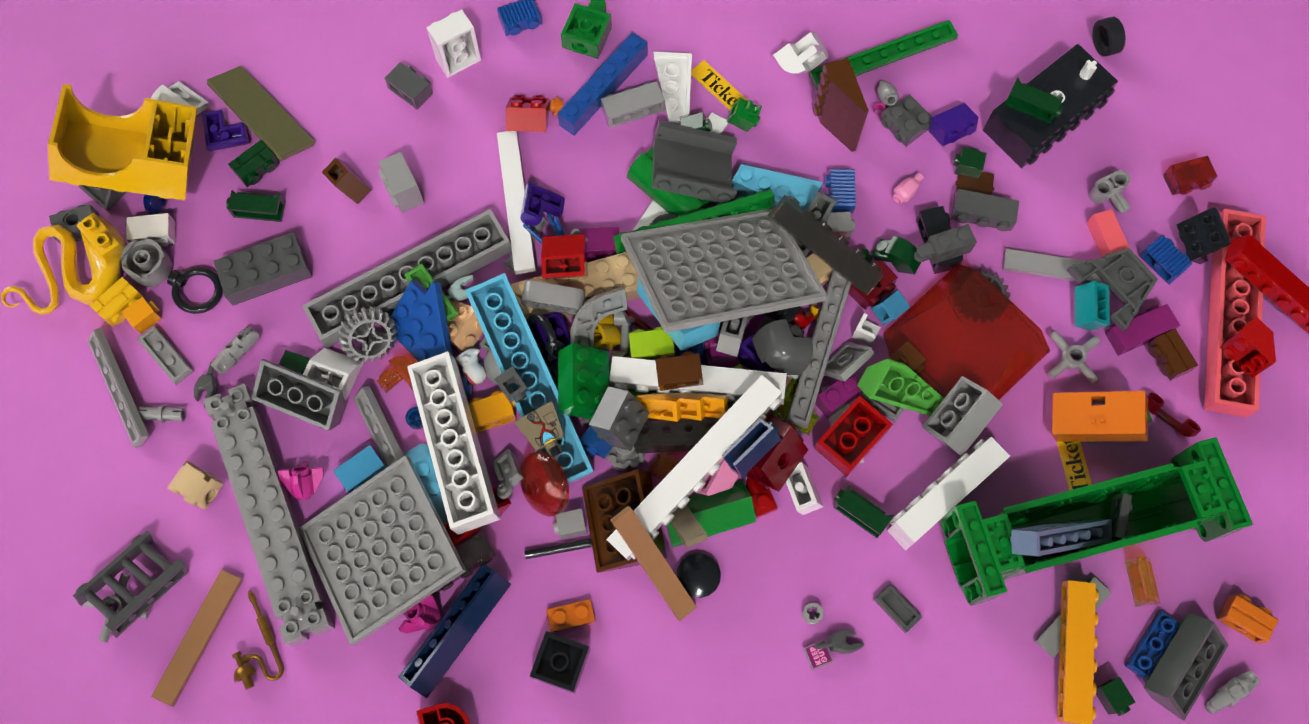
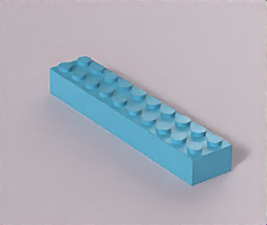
M503 273L465 290L501 374L513 366L529 390L526 392V398L515 403L520 417H524L551 401L554 404L565 436L557 441L563 453L551 459L546 448L539 452L536 451L554 491L593 474L594 471L569 415L558 413L557 388L506 274ZM511 384L509 387L510 391H516L517 385Z

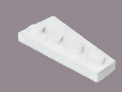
M653 52L661 92L665 99L668 122L680 125L681 118L689 116L692 53Z

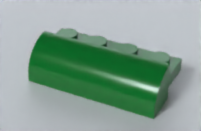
M653 147L645 154L642 152L633 162L627 173L626 178L669 214L676 216L687 215L706 208L712 202L651 188Z

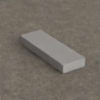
M155 325L137 338L175 385H178L194 372Z

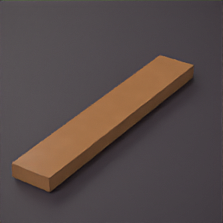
M627 506L610 519L676 619L681 621L696 609L697 606L632 508Z
M224 570L220 571L151 697L169 706H175L243 579Z

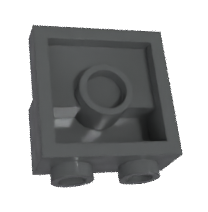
M909 94L900 102L897 101L894 105L885 109L881 114L880 121L886 129H889L894 134L898 142L903 143L907 147L929 130L932 116Z

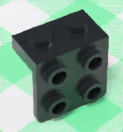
M1215 207L1176 224L1179 230V237L1186 248V255H1188L1191 262L1203 264L1208 261L1206 255L1231 244V239L1220 212Z

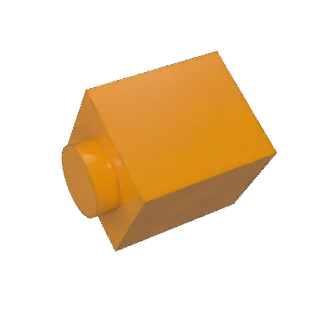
M143 297L121 312L131 326L140 334L162 319L157 313L160 309L152 300L147 302Z

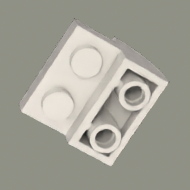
M179 81L168 88L161 85L151 97L154 100L197 107L196 115L208 108L206 100Z

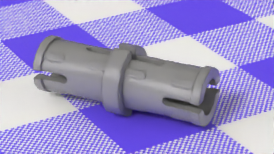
M140 406L138 410L142 420H158V422L164 423L165 421L184 422L186 418L185 408Z

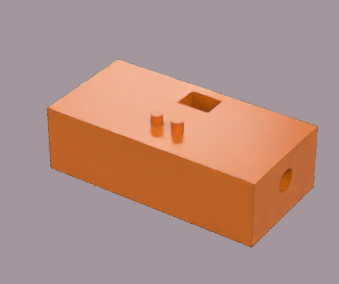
M1146 391L1053 393L1052 435L1056 442L1148 441V398Z

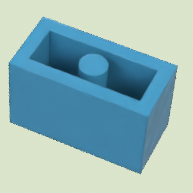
M369 445L333 470L346 491L351 493L387 467Z

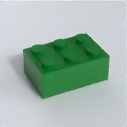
M571 343L558 351V413L591 420L607 388L610 387L609 352Z

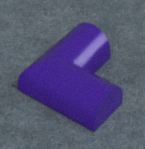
M222 110L202 113L205 142L208 151L250 144L249 133L244 123L225 126L224 112Z
M528 182L525 187L520 219L528 226H536L542 221L543 212L560 217L563 213L565 198Z

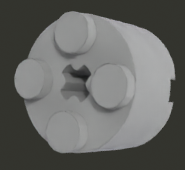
M144 239L138 242L137 240L132 241L124 248L121 254L123 270L136 283L142 286H150L152 288L159 286L169 276L173 268L169 255L157 242L151 239Z

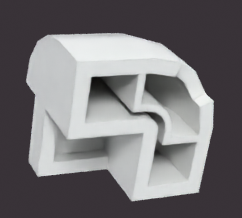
M810 32L795 44H787L773 55L785 71L796 74L807 73L829 58L823 42L817 33Z

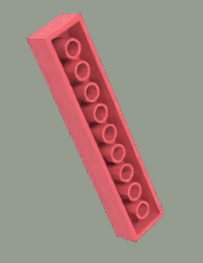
M1223 209L1220 212L1231 241L1250 234L1265 248L1266 216ZM1228 245L1212 253L1204 410L1247 418L1259 411L1260 373L1253 378L1244 373L1233 359L1225 355L1220 346L1256 316L1262 321L1263 293L1225 260L1230 246Z

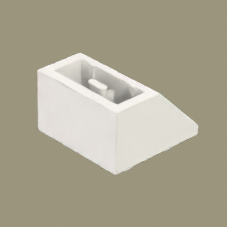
M323 348L309 360L303 375L342 390L344 400L346 401L364 362L360 360L356 362L352 357L349 358L346 355Z

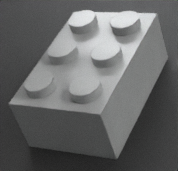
M962 376L922 428L939 442L960 456H963L1002 407L1003 403L988 390Z

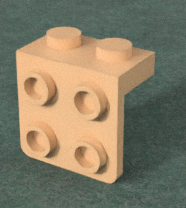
M449 300L459 314L447 323L450 343L463 353L468 349H473L483 331L472 306Z

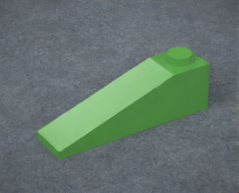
M886 359L867 367L857 385L870 399L931 416L944 400L938 392L906 364L891 359Z

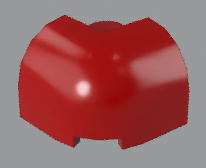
M441 703L416 711L418 724H470L466 713L458 706L450 703Z

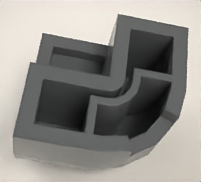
M786 319L777 320L763 326L752 338L761 362H766L770 367L776 369L777 373L801 375L811 362L813 356L811 337H804L800 326L788 325Z

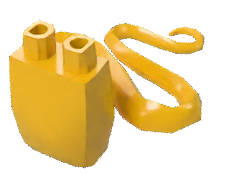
M95 213L85 217L76 225L81 232L92 273L90 283L83 284L78 276L77 244L72 232L59 224L40 227L33 238V253L49 286L51 303L46 308H40L23 288L17 286L6 287L1 293L2 303L7 307L19 305V303L10 305L6 302V295L9 292H17L31 310L38 315L52 313L59 306V288L44 252V242L46 239L55 236L60 240L62 246L61 271L66 292L70 298L86 305H91L121 278V254L126 247L123 237L109 221Z

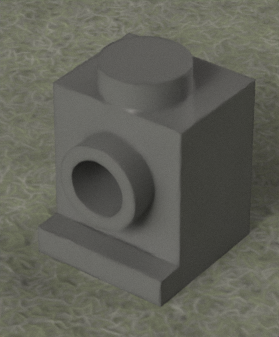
M513 366L494 378L510 403L512 401L518 403L527 397L526 392L529 390ZM511 384L517 385L516 391H510L509 387Z

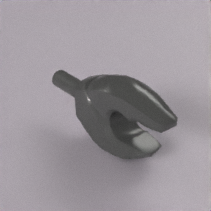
M210 362L207 375L202 374L195 383L194 398L197 402L204 391H207L206 398L217 394L216 378L212 376L214 368L211 366L212 362Z
M839 630L828 637V642L815 644L816 650L829 648L833 652L850 654L861 649L864 643L849 645L846 642V637L853 636L856 633L850 630Z

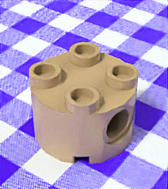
M185 461L167 488L178 495L179 493L183 495V499L191 505H197L206 510L224 484L207 471L201 470L195 464Z

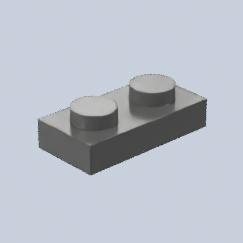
M1121 493L1113 496L1109 519H1112V541H1117L1128 533V516L1133 507L1131 503L1132 495Z

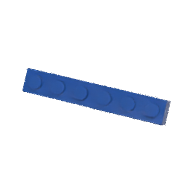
M632 32L558 112L559 126L575 136L600 109L601 98L613 94L648 56V42Z

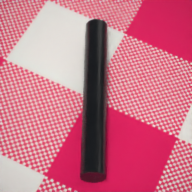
M585 539L525 550L524 552L525 558L531 559L590 548L592 546L591 540Z

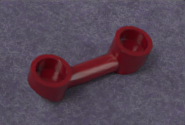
M1149 393L1147 396L1148 410L1151 414L1159 417L1180 435L1194 437L1201 431L1200 426L1195 421L1186 419L1182 424L1161 409L1164 405L1163 399L1156 393Z

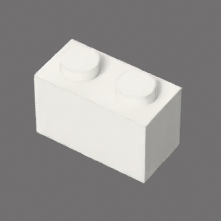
M169 213L127 217L126 240L131 243L135 240L138 242L144 239H151L161 247L176 244V222Z
M799 463L786 481L797 512L805 515L822 508L823 504L809 468L804 463Z

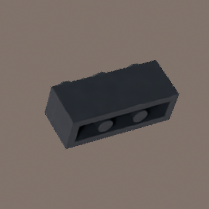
M943 206L919 211L916 223L924 244L930 236L951 230L950 216L945 212ZM963 255L933 265L931 260H929L934 274L958 269L963 260Z

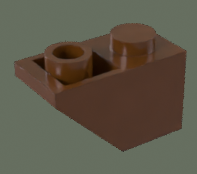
M336 157L322 171L336 188L357 204L372 190L347 162Z

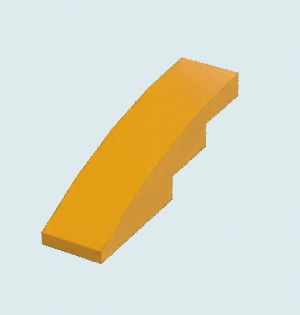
M662 393L636 396V399L649 411L647 418L675 422H678L681 418L702 420L704 417L721 419L728 411L726 395Z

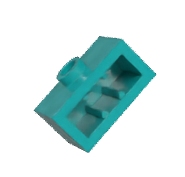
M1092 281L1076 286L1075 327L1092 331L1110 326L1109 285Z

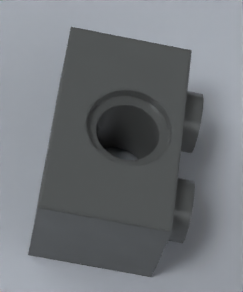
M89 204L81 205L68 211H59L57 214L50 215L49 218L51 225L59 224L72 232L75 242L83 239L76 225L90 214L95 213L99 216V213ZM54 236L53 238L60 243V240Z

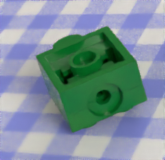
M590 0L587 7L574 3L561 32L562 48L599 59L612 29L611 14L606 13V2L604 0Z

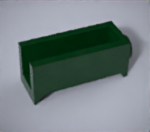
M1017 77L1005 102V106L1050 124L1054 117H1059L1063 106L1060 105L1063 97L1059 99L1057 96L1021 83Z
M231 190L230 198L228 197L226 201V208L234 218L282 222L286 201L281 193L276 196L237 192L236 194Z
M850 486L845 491L840 489L833 499L837 502L833 508L875 538H878L894 515H885L883 510L856 491H850Z

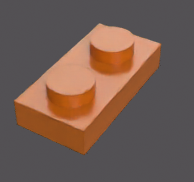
M590 599L546 610L551 633L595 623Z

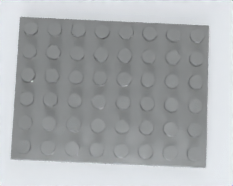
M777 208L624 233L621 236L624 248L664 333L823 302L827 298V293Z

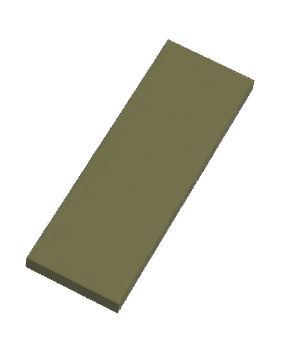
M242 66L207 79V85L280 161L314 146L315 141Z

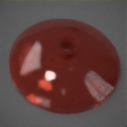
M543 451L528 454L523 459L520 467L523 479L520 480V488L527 503L541 515L555 516L561 513L568 503L569 486L566 475L558 461L550 454Z

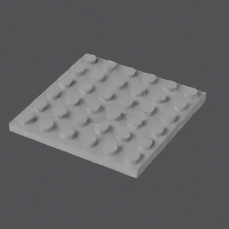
M406 455L298 528L350 645L358 644L467 571L410 457Z

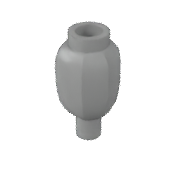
M885 80L879 82L877 90L881 102L884 105H894L899 98L897 89L893 84Z

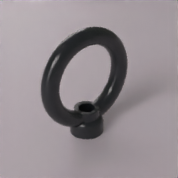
M193 267L182 273L178 270H173L167 279V284L172 286L171 293L174 303L187 313L201 314L210 311L219 303L223 295L218 275L208 268ZM196 275L206 276L214 284L215 290L212 298L202 305L194 306L187 304L180 295V289L186 285L188 278Z
M535 313L528 317L527 324L533 337L535 322H538L544 328L548 338L545 345L548 354H544L541 350L540 353L544 362L550 363L555 358H558V351L565 348V345L557 340L555 331L547 318Z

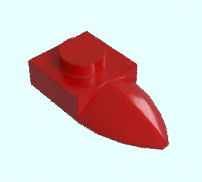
M747 478L746 488L751 495L756 517L759 518L776 511L778 507L769 488L767 489L765 485Z

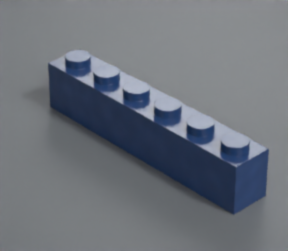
M483 563L398 678L410 688L428 698L508 590L511 583Z

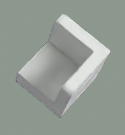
M864 313L852 339L871 347L881 327L867 321L868 314Z

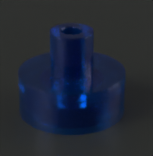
M145 195L143 198L145 210L150 215L160 213L162 206L166 205L165 199L158 196Z

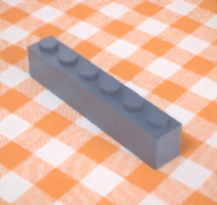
M1086 517L1011 530L1012 535L1010 539L1012 554L1042 556L1112 542V519Z

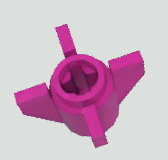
M303 462L301 466L293 468L291 470L292 474L290 469L278 470L279 480L291 495L298 500L310 499L324 477L323 467H313L310 471L308 462Z
M432 594L406 611V618L408 620H404L398 628L400 632L408 634L423 629H433L440 619V612Z

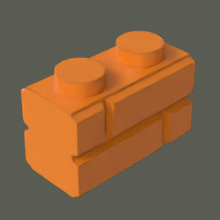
M1235 594L1226 598L1223 608L1217 617V620L1258 644L1267 643L1270 640L1273 630L1278 623V618L1272 615L1271 610L1263 606L1257 607L1251 603L1249 597L1243 594Z

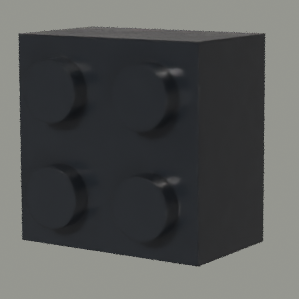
M546 631L530 677L575 694L591 649L589 646Z

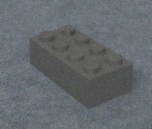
M294 232L213 260L224 296L233 306L312 277L301 242Z

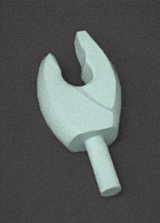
M464 276L454 281L446 291L448 300L456 302L466 300L468 297L462 287L472 281L474 276Z

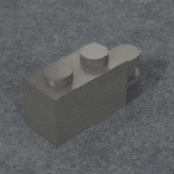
M969 224L930 236L925 244L917 247L914 259L917 262L931 260L933 265L970 253L977 241Z

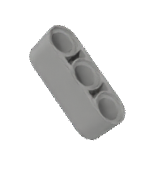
M529 280L525 281L521 304L531 308L576 315L583 306L585 292L578 288Z

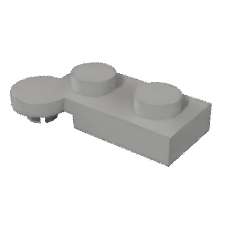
M507 449L492 462L498 480L501 482L497 488V496L500 499L509 497L513 491V486H516L523 479L515 454L510 449Z

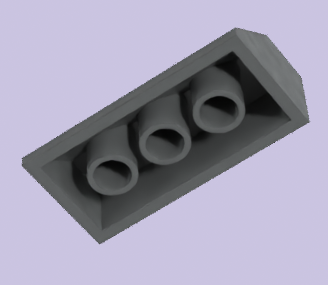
M261 360L251 396L252 400L327 431L340 425L345 409L342 390L268 360Z
M1188 613L1186 618L1181 621L1179 630L1174 638L1169 641L1164 655L1158 659L1153 673L1146 679L1144 689L1149 696L1182 720L1186 719L1229 646L1215 622Z

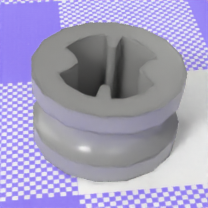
M809 603L802 610V617L808 624H817L823 618V609L817 603ZM815 608L816 614L819 615L818 618L810 619L807 609Z

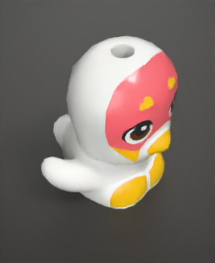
M476 348L464 351L455 359L463 367L462 375L467 377L468 381L473 385H479L486 379V371L479 363L478 353L480 350Z

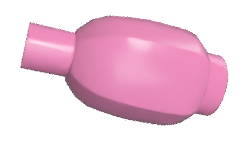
M917 173L913 178H906L900 182L894 189L893 200L900 205L903 202L910 201L918 192L919 183L924 179L923 175Z

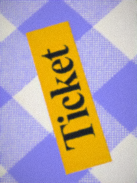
M705 60L691 70V75L729 110H731L732 105L739 98L748 101Z
M1057 442L1069 490L1092 485L1081 442Z

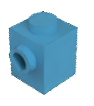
M897 290L886 296L871 309L881 324L885 325L895 320L910 306L905 297Z

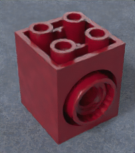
M768 414L765 415L767 417L765 422L768 423L770 421L779 429L778 435L782 442H778L747 472L746 477L779 492L807 453L808 448L803 443L804 439L796 433V428L792 423L779 421L775 416Z

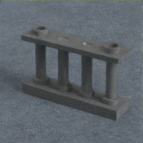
M148 531L143 535H138L127 549L88 583L79 586L73 595L80 606L89 601L109 619L105 626L115 638L122 634L188 573L186 565L180 559L170 563L151 546L154 540ZM142 552L163 569V573L157 579L149 577L133 562ZM124 568L145 585V589L139 595L134 596L114 578ZM106 584L127 602V606L120 612H115L96 595Z

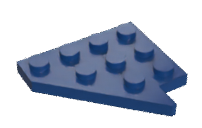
M417 280L410 281L390 316L397 329V333H395L397 340L418 362L447 351L452 355L440 282H432L427 291Z

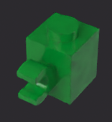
M739 98L732 105L726 122L748 132L759 123L760 116L758 115L762 106L752 104L753 101L751 100L746 101Z

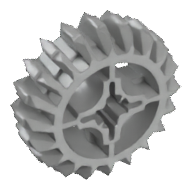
M370 306L369 310L366 311L362 307L359 313L353 310L354 315L352 317L346 315L348 322L341 321L342 328L338 329L340 335L338 338L342 350L346 351L349 358L353 356L356 362L361 358L364 363H366L367 359L374 363L375 357L382 360V354L389 355L388 348H394L393 341H397L395 334L397 329L394 326L393 319H390L388 313H383L382 309L378 308L375 311L374 307ZM374 323L382 325L384 327V331H379V329H376ZM351 339L360 341L362 347L353 344Z

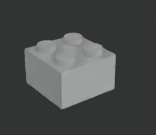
M401 152L378 161L381 167L378 170L379 175L395 208L399 206L403 213L424 204L418 185Z

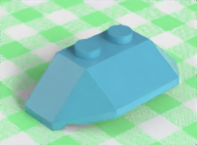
M421 443L404 453V456L410 457L443 524H446L448 519L428 444Z

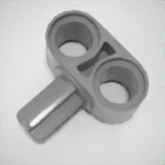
M1119 170L1099 179L1089 191L1090 200L1096 204L1111 200L1119 213L1127 212L1130 209V205L1121 193L1131 181L1129 174Z

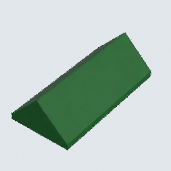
M743 480L734 483L730 489L710 496L699 493L688 497L690 501L687 506L706 532L707 537L756 523L752 498ZM671 523L666 525L672 548L683 545L684 543Z

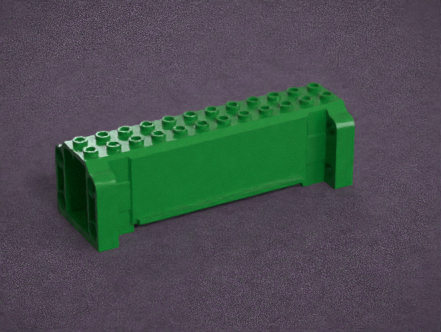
M1217 437L1196 442L1172 457L1171 464L1003 508L1004 513L982 520L976 501L955 506L941 519L944 544L958 585L970 606L991 601L1008 592L1004 582L1005 579L1193 528L1204 542L1226 537L1253 525ZM1121 493L1132 495L1131 503L1133 507L1127 522L1129 530L1125 537L1117 541L1042 556L1012 554L1010 539L1012 535L1011 530L1086 517L1109 519L1113 496Z

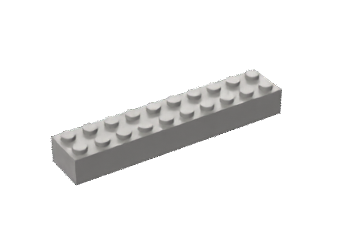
M489 209L302 306L320 341L327 349L339 343L338 338L340 335L338 329L342 328L341 321L348 322L346 315L352 317L354 315L353 310L359 313L362 307L368 311L370 306H372L375 311L380 308L383 313H388L389 316L392 315L409 285L404 275L421 263L434 281L440 282L442 289L457 279L467 276L511 253V244L493 212Z

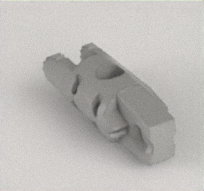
M250 327L243 329L218 354L211 366L223 375L250 350L259 339V333Z
M1251 670L1234 677L1227 684L1216 690V695L1206 702L1205 709L1213 714L1218 713V711H1221L1226 706L1231 708L1239 700L1247 697L1261 681Z

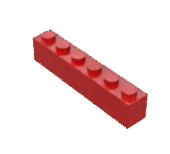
M1250 234L1232 240L1225 260L1309 334V287Z

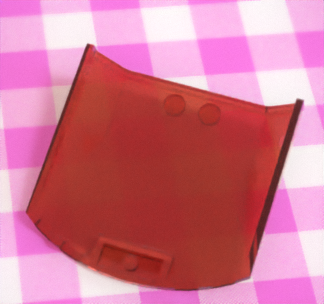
M960 264L951 269L883 333L889 357L909 341L928 360L925 363L927 367L918 376L943 398L947 396L963 376L988 390L1000 400L1050 352L1042 330L981 272Z

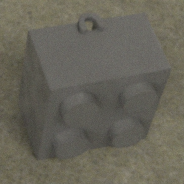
M608 387L589 426L598 433L597 437L599 439L605 440L610 446L631 451L644 423L647 421L649 411L629 391Z

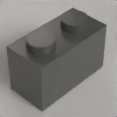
M401 62L384 78L388 89L417 110L433 94L430 81L424 76L420 77L411 66H405Z

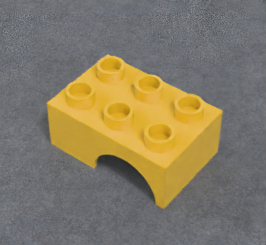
M63 84L48 141L49 180L66 182L72 185L112 189L118 192L146 194L164 199L185 200L194 147L197 107L144 98L143 105L132 114L124 116L104 115L83 105L75 96L72 85Z

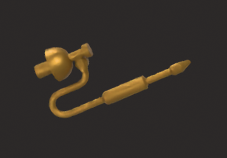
M251 590L248 591L249 601L254 607L258 617L256 621L266 645L270 646L279 668V673L276 676H270L261 656L258 654H245L241 657L242 653L238 651L232 654L233 659L235 658L238 665L233 678L234 682L242 680L245 690L255 686L251 676L256 674L257 671L252 665L247 664L252 658L258 660L265 678L270 681L281 678L284 671L274 646L275 639L266 617L262 616L256 596Z

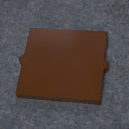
M982 172L979 178L958 174V179L955 182L956 193L958 189L992 195L995 189L993 187L994 174Z

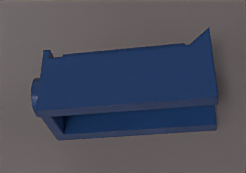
M759 418L722 454V457L730 469L745 480L747 472L778 442H782L778 435L779 429L772 422L769 421L767 423Z

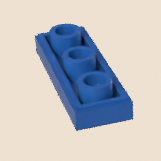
M1158 611L1125 664V667L1143 680H1146L1155 668L1158 659L1166 650L1169 641L1177 632L1180 623L1164 611ZM1152 641L1155 642L1156 648L1153 647Z

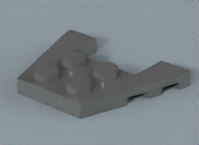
M1130 248L1107 254L1095 260L1091 259L1082 264H1074L1067 269L1079 284L1094 273H1097L1109 285V288L1125 304V306L1110 316V319L1122 332L1128 328L1131 320L1137 314L1143 301L1147 298L1158 280Z

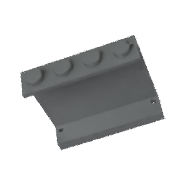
M659 120L654 133L651 188L717 203L733 201L737 190L732 189V153L737 145V138Z

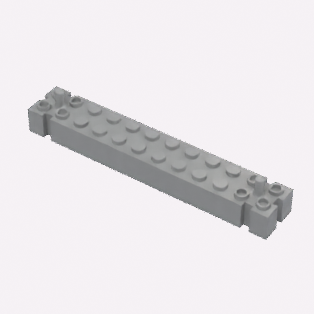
M244 383L229 389L230 395L223 397L219 393L204 399L203 402L208 416L214 420L211 426L275 617L284 622V625L279 626L284 644L293 647L309 640V633L318 636L335 629L330 612L321 607V605L326 604L319 580L306 544L298 529L300 526L288 491L279 480V466L261 414L254 408L258 406L257 402L251 399L253 391Z

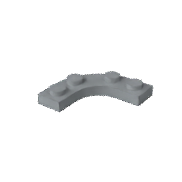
M617 288L597 294L584 303L574 318L570 342L594 348V331L601 319L610 314L627 310L625 289Z

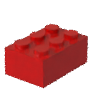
M859 396L817 441L814 449L847 477L884 437L893 423Z

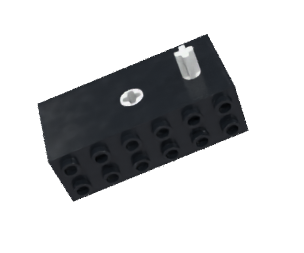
M1077 44L1027 83V85L1057 96L1059 99L1063 97L1060 104L1063 106V109L1058 118L1054 117L1049 124L1005 106V100L992 111L983 131L1022 169L1027 164L1032 165L1039 158L1038 155L1040 153H1047L1053 147L1052 144L1055 141L1058 143L1062 141L1067 135L1066 132L1069 130L1074 131L1081 124V120H1088L1094 114L1096 108L1101 109L1108 102L1107 99L1115 92L1114 87L1118 80Z

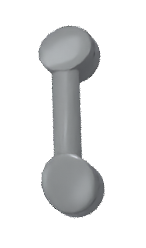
M625 311L614 313L615 326H621L620 351H613L612 356L628 358L630 321Z

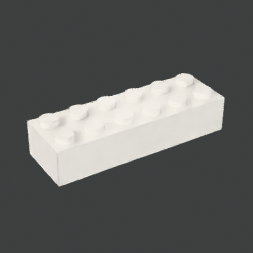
M992 437L986 442L981 439L968 453L964 454L941 477L925 489L921 494L923 498L920 495L917 496L905 508L907 512L904 509L889 522L892 526L887 531L906 551L1005 462L1010 455Z

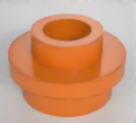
M555 96L554 100H550L549 111L552 112V116H556L563 108V99H559L558 96Z

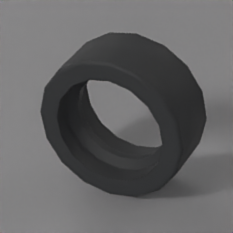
M1115 16L1098 20L1093 26V43L1101 56L1114 55L1124 49L1126 41L1125 30L1118 18Z

